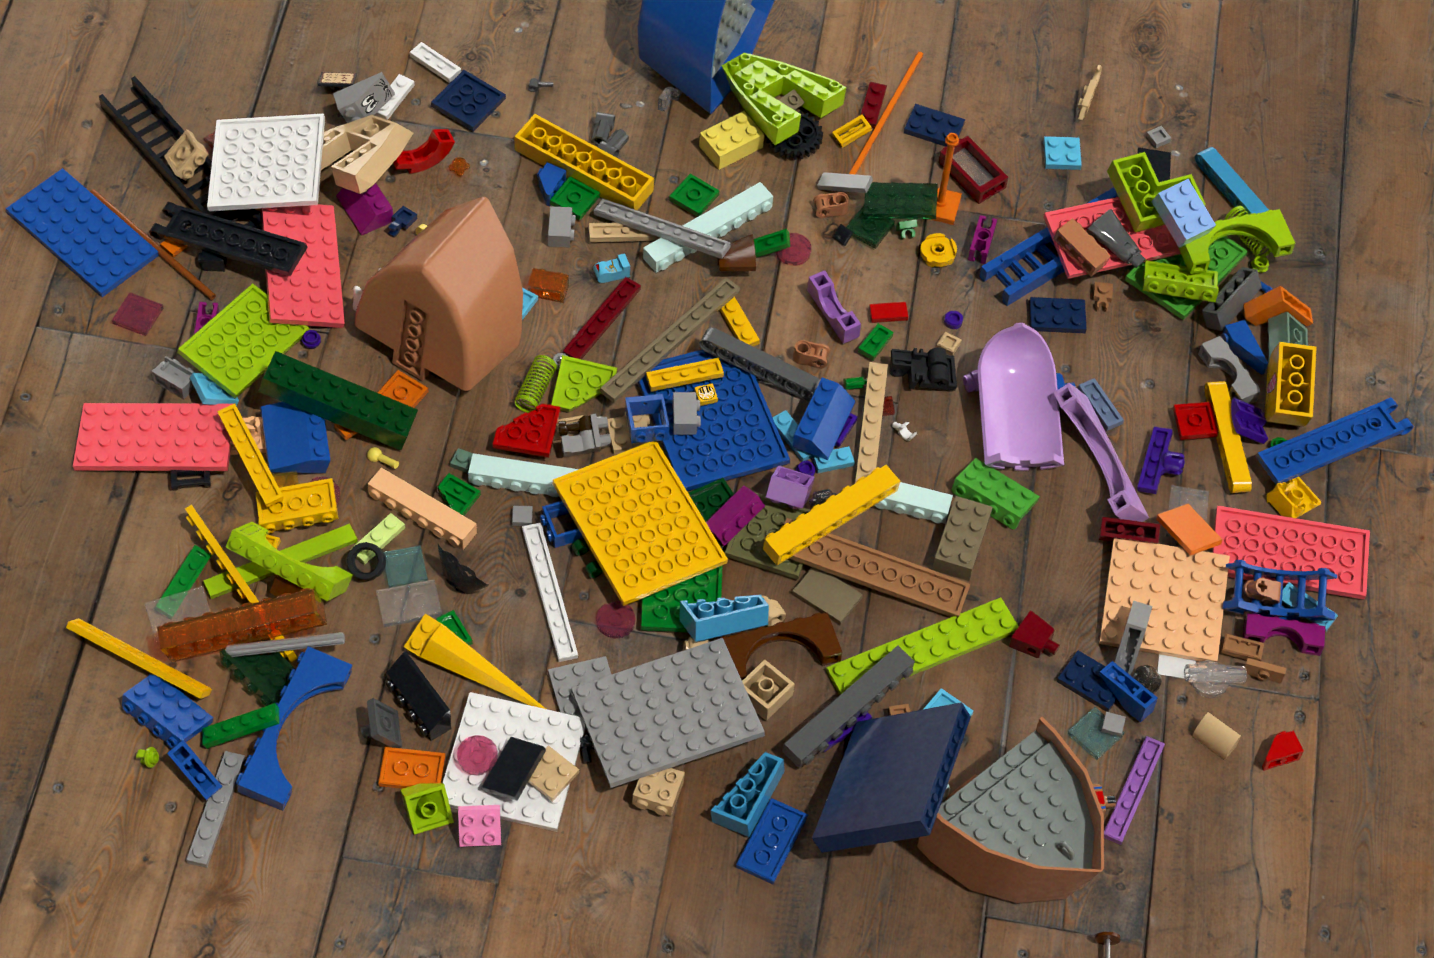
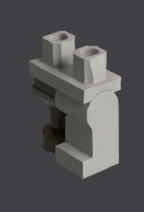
M590 414V416H582L579 421L566 424V421H558L563 458L600 452L601 448L611 445L610 434H599L600 429L608 428L607 417H597L596 414ZM568 431H578L579 433L576 436H569L567 434Z

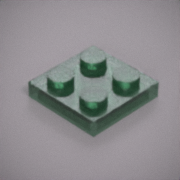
M863 205L846 228L853 232L852 237L876 249L892 229L895 221Z

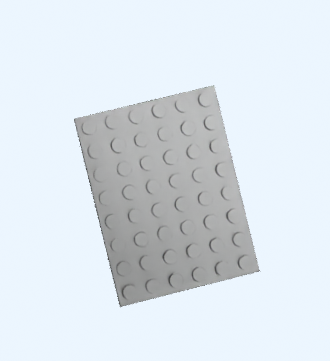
M723 638L571 688L610 788L765 736V731Z

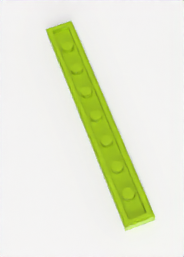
M347 524L280 550V552L306 563L357 543L358 540L351 525ZM249 562L236 568L247 585L275 575V573L254 562ZM228 571L203 580L211 599L239 588L236 583L232 585L227 578Z

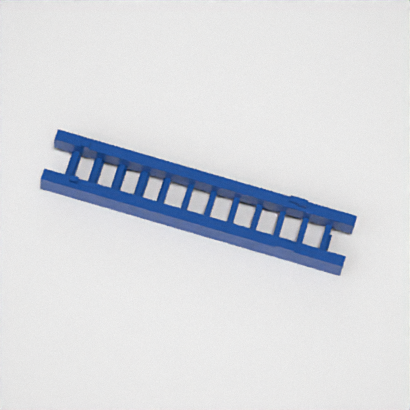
M1113 187L1088 203L1116 198L1118 194ZM1048 227L981 266L979 277L985 282L991 277L996 276L1007 287L1003 290L1002 302L1008 306L1063 273L1064 268L1059 256L1056 257L1046 246L1049 242L1054 245ZM1037 250L1048 263L1042 265L1031 253ZM1024 259L1034 271L1029 274L1018 261ZM1010 267L1020 280L1015 282L1004 269Z

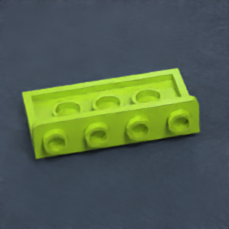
M1145 261L1143 291L1216 303L1219 291L1217 286L1218 272L1207 270L1190 274L1185 266Z

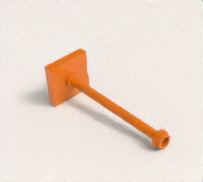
M949 133L945 138L947 150L940 188L927 185L919 217L954 225L962 193L947 190L954 147L959 143L958 135Z

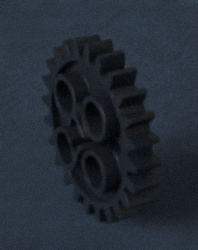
M800 110L799 131L777 145H774L765 135V138H767L766 143L770 144L769 148H774V153L780 152V157L785 154L787 159L793 156L794 160H796L797 156L803 159V155L810 157V152L815 154L816 149H820V144H822L823 132L822 126H819V121H814V116L809 118V113L802 115Z

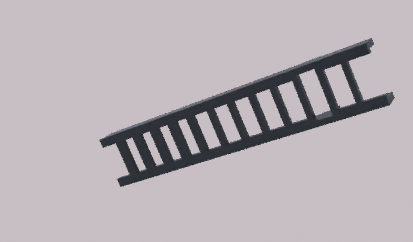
M135 76L131 78L133 85L131 91L138 99L116 110L103 94L99 95L100 105L105 113L191 209L213 216L225 211H206L203 205L208 203L209 192L198 199L192 195L209 185L206 182V178L186 188L181 183L184 180L173 174L170 165H165L161 159L165 158L164 155L171 147L159 154H156L151 149L170 137L177 141L185 131ZM141 103L147 108L146 111L129 120L125 115L122 116L123 113ZM153 113L159 118V120L138 132L132 128L133 124ZM160 126H163L168 131L148 143L141 138ZM208 156L205 162L197 167L194 175L202 170L207 176L211 175L212 161ZM238 209V211L224 218L236 222L245 217L249 222L244 225L262 230L261 215L255 209Z

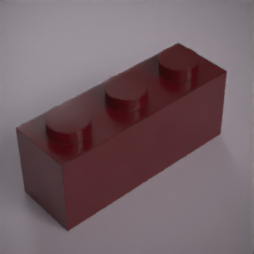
M1102 517L1099 540L1113 542V539L1117 538L1158 544L1161 524Z

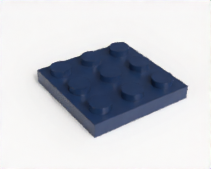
M463 70L431 101V107L474 132L506 99V94Z

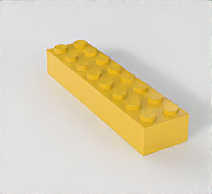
M536 114L514 136L515 151L543 166L548 162L565 169L567 179L572 177L599 191L600 197L605 200L638 210L654 191V178Z

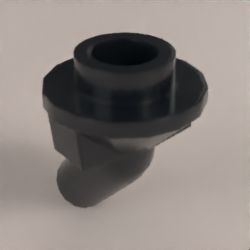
M585 734L583 737L580 736V746L582 747L583 763L588 764L592 762L590 749L595 748L589 734Z

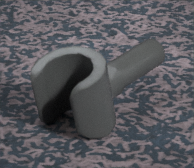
M532 78L528 90L536 92L538 87L553 86V82H539L538 79Z

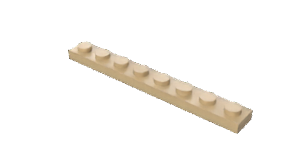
M869 362L855 483L859 478L870 475L877 466L888 364Z

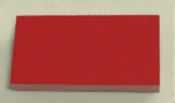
M906 302L869 305L872 323L908 320Z

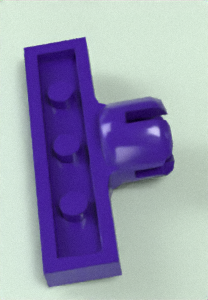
M1153 428L1137 486L1139 492L1157 494L1162 474L1180 475L1183 470L1180 469L1184 468V454L1168 450L1173 429Z

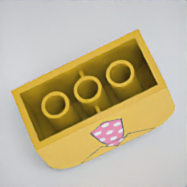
M1279 342L1272 351L1268 363L1265 418L1267 422L1305 427L1313 418L1317 347Z

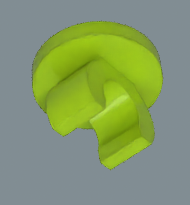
M149 747L147 750L139 749L136 758H141V764L153 768L158 763L159 754L154 747Z

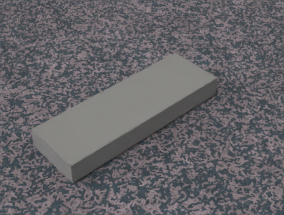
M823 172L817 187L819 190L867 193L873 179L872 176Z

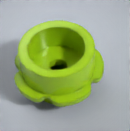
M1257 256L1251 262V266L1258 272H1266L1269 267V261L1264 256Z

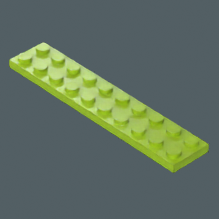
M1000 597L960 613L959 617H950L828 666L826 672L839 695H841L896 646H899L915 661L914 671L910 675L912 676L1011 636L1019 626Z

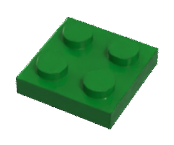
M690 173L669 196V201L699 217L719 196L720 190Z
M569 177L550 199V205L554 207H571L572 215H576V219L581 220L598 200L600 192Z

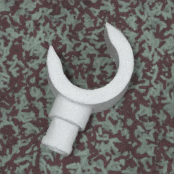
M894 422L892 427L898 430L899 435L904 440L910 441L917 435V432L911 433L906 426L909 422L904 424Z

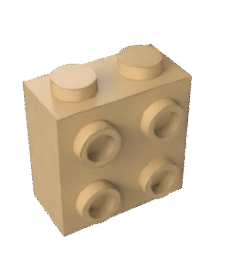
M669 768L639 778L633 793L632 804L640 809L653 810L662 816H672L684 783L685 772Z

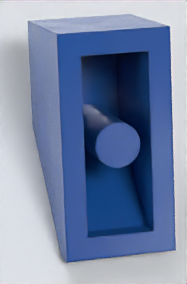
M547 162L544 168H540L537 178H539V188L545 203L550 207V199L566 182V170Z

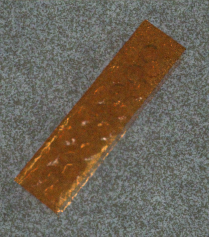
M305 588L300 590V592L293 594L285 593L273 599L264 598L260 602L244 603L236 608H224L220 612H207L195 618L186 617L183 621L166 622L162 626H158L157 630L160 649L171 662H176L225 650L227 645L258 642L327 625L324 603L314 589Z

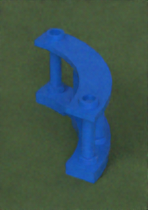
M1234 560V563L1226 564V568L1235 571L1234 598L1230 601H1223L1224 610L1241 615L1245 611L1261 616L1278 617L1284 620H1297L1299 622L1300 618H1311V622L1335 620V612L1328 610L1325 606L1327 579H1337V574L1330 572L1329 569L1318 568V571L1276 570L1250 565L1244 560ZM1243 573L1254 575L1253 581L1261 577L1275 578V581L1281 582L1280 603L1269 607L1262 606L1260 600L1253 598L1251 603L1243 601ZM1283 579L1298 580L1297 605L1294 609L1282 606ZM1306 580H1319L1318 605L1313 609H1306L1304 607Z

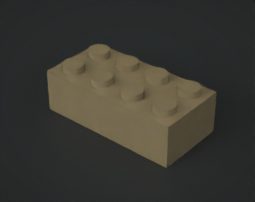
M955 496L935 555L932 570L970 581L990 520L992 506Z

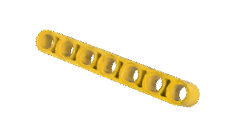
M1225 381L1206 382L1205 396L1207 402H1211L1218 430L1216 439L1230 493L1251 492V477L1240 434L1236 433L1231 415V399Z

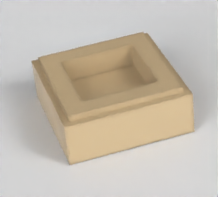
M945 332L937 343L936 348H943L947 354L953 356L960 346L962 339Z

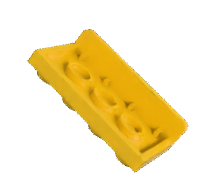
M332 478L280 487L279 489L283 494L284 500L267 508L259 492H255L259 517L258 525L268 529V533L282 529L291 530L303 525L312 526L314 523L320 522L329 523L339 519Z

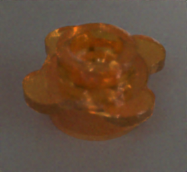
M461 157L453 159L452 164L449 165V170L454 171L458 176L464 175L466 169L470 168V164L466 163V160Z

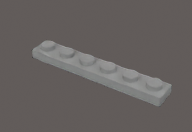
M225 751L216 775V779L223 787L207 800L186 859L188 864L208 867L237 785L236 780L245 762V755Z

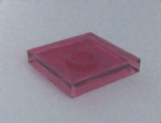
M129 292L113 317L112 324L146 336L164 309L163 304Z

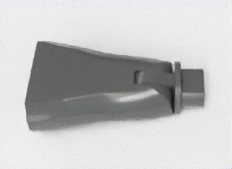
M1112 209L1104 213L1086 230L1089 235L1106 246L1123 262L1131 263L1137 268L1146 260L1141 255L1142 251L1139 250L1136 243L1126 232Z

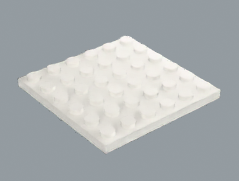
M324 114L217 120L207 203L208 210L220 211L318 205L325 126Z
M470 692L443 780L450 808L458 809V806L500 805V819L557 832L570 783L553 802L529 783H527L518 801L486 792L482 789V785L510 737L535 743L545 748L549 745L575 766L581 747L580 736H584L586 729L583 718Z

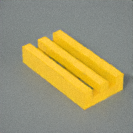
M860 115L833 131L832 134L843 148L872 131V127L865 117Z

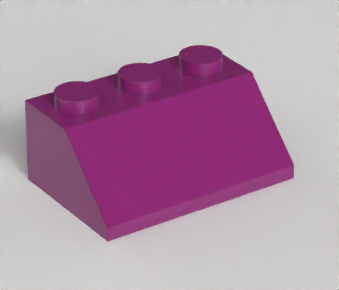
M376 183L361 194L342 188L336 195V198L361 236L392 223L393 208Z

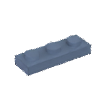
M1095 378L1078 385V390L1088 397L1106 431L1123 424L1124 419Z

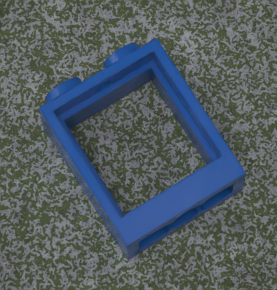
M663 394L625 397V412L631 443L669 440V422ZM660 414L662 425L634 427V415Z
M563 501L542 506V515H540L542 525L547 527L546 535L548 541H552L555 548L574 543L576 540L583 538L579 529L557 535L551 518L569 513Z

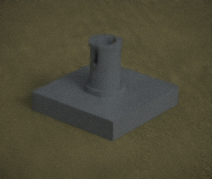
M374 698L368 700L367 707L370 724L361 728L363 737L366 739L372 737L392 748L402 747L398 711Z

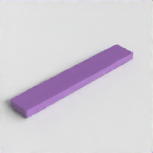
M1146 736L1104 830V838L1119 845L1122 844L1164 748V743Z

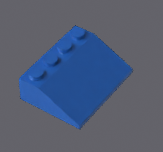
M284 402L261 406L267 463L270 472L326 473L331 460L325 419Z

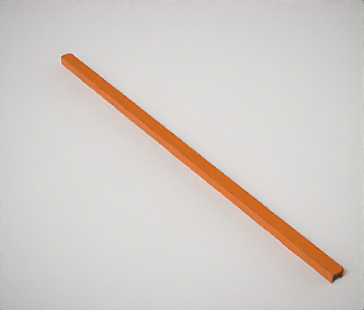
M918 51L849 174H857L923 57L922 52Z

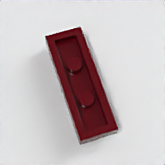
M870 82L861 115L875 129L887 85Z

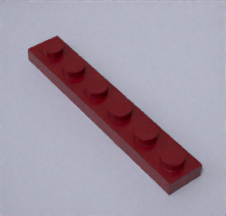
M625 277L565 347L563 353L568 355V357L582 360L641 290V285Z

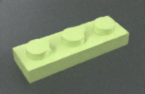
M390 513L358 543H373L383 549L405 529V524ZM362 550L358 553L356 559L365 565L376 554L371 550Z

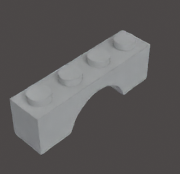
M1221 336L1202 343L1198 355L1208 368L1224 370L1231 376L1233 384L1229 391L1230 399L1236 398L1248 404L1257 402L1260 388L1251 379L1249 372L1240 364L1238 357L1232 353L1228 343L1224 342Z

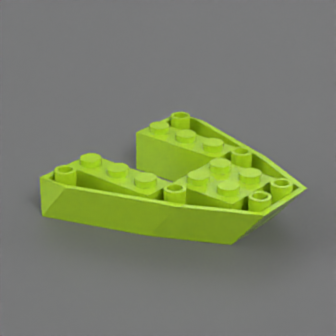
M744 52L721 65L731 90L741 106L774 145L797 133L801 119L800 113L775 99L776 96L780 94L785 96L792 90H795L804 101L802 107L820 118L844 104L845 86L833 79L784 62Z

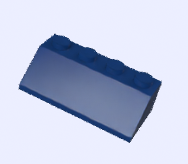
M821 378L794 433L793 448L826 460L829 459L855 404V400L839 383Z

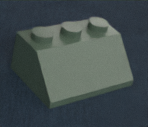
M1284 312L1268 319V362L1272 351L1279 342L1308 346V329L1290 313Z

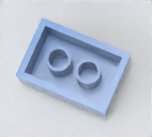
M1189 179L1158 193L1151 201L1179 248L1208 234L1216 226Z

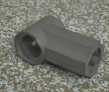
M597 112L595 128L591 138V142L596 146L602 141L606 142L608 140L610 130L612 131L614 128L615 115Z
M622 129L615 130L606 142L602 141L598 145V148L617 158L619 151L628 142L629 136Z

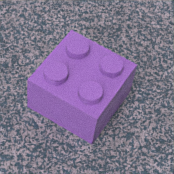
M778 466L771 476L766 498H769L774 503L782 502L789 504L788 506L794 509H803L809 499L815 477Z

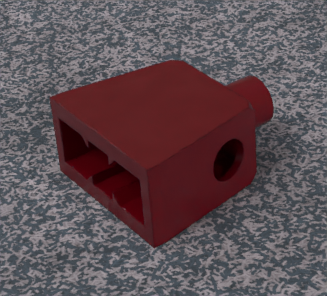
M1030 610L1011 637L1009 647L1039 658L1044 650L1055 655L1060 645L1052 641L1055 632L1054 628Z

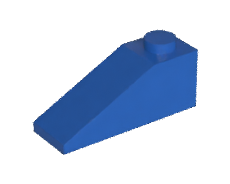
M1243 320L1225 325L1221 338L1224 342L1228 343L1232 353L1261 375L1265 374L1268 362L1246 321Z
M1112 661L1099 672V675L1123 708L1139 722H1142L1153 712L1158 697Z
M184 740L167 753L206 800L223 787Z

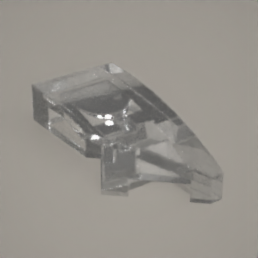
M667 86L658 99V110L665 112L670 100L678 101L682 91L676 87Z

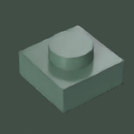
M458 448L450 462V467L468 473L473 453Z

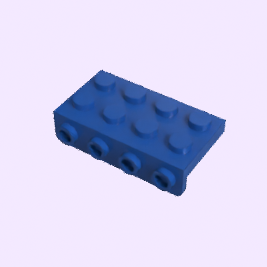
M154 674L147 676L125 692L122 697L123 710L137 719L141 725L151 730L156 737L165 741L172 749L182 740L185 742L189 741L201 732L204 727L213 723L214 717L172 684Z

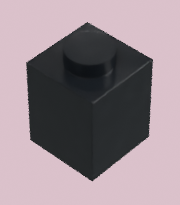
M202 250V253L198 255V262L202 264L203 271L225 272L227 257Z

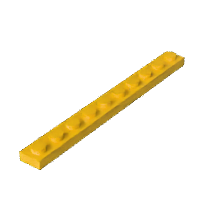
M190 505L185 508L188 513L186 519L192 527L196 525L198 530L195 532L202 541L206 539L208 542L206 548L211 555H217L219 559L216 562L222 570L226 568L229 572L226 575L232 585L234 583L238 585L239 588L236 591L242 599L247 598L249 603L246 605L252 614H258L259 618L257 621L263 629L267 627L270 631L267 634L270 640L285 639L194 507ZM293 650L279 651L284 659L288 657L291 663L298 659Z

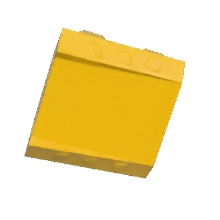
M1296 477L1286 483H1277L1274 489L1267 493V503L1270 502L1279 514L1285 517L1298 518L1321 505L1320 499L1300 477Z

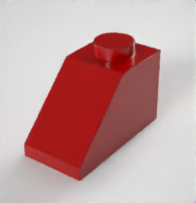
M1294 730L1289 732L1282 731L1276 734L1262 765L1263 771L1300 760L1304 750Z

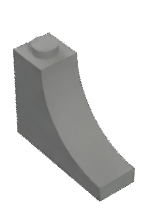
M1133 601L1114 662L1130 676L1132 675L1153 607L1137 601Z

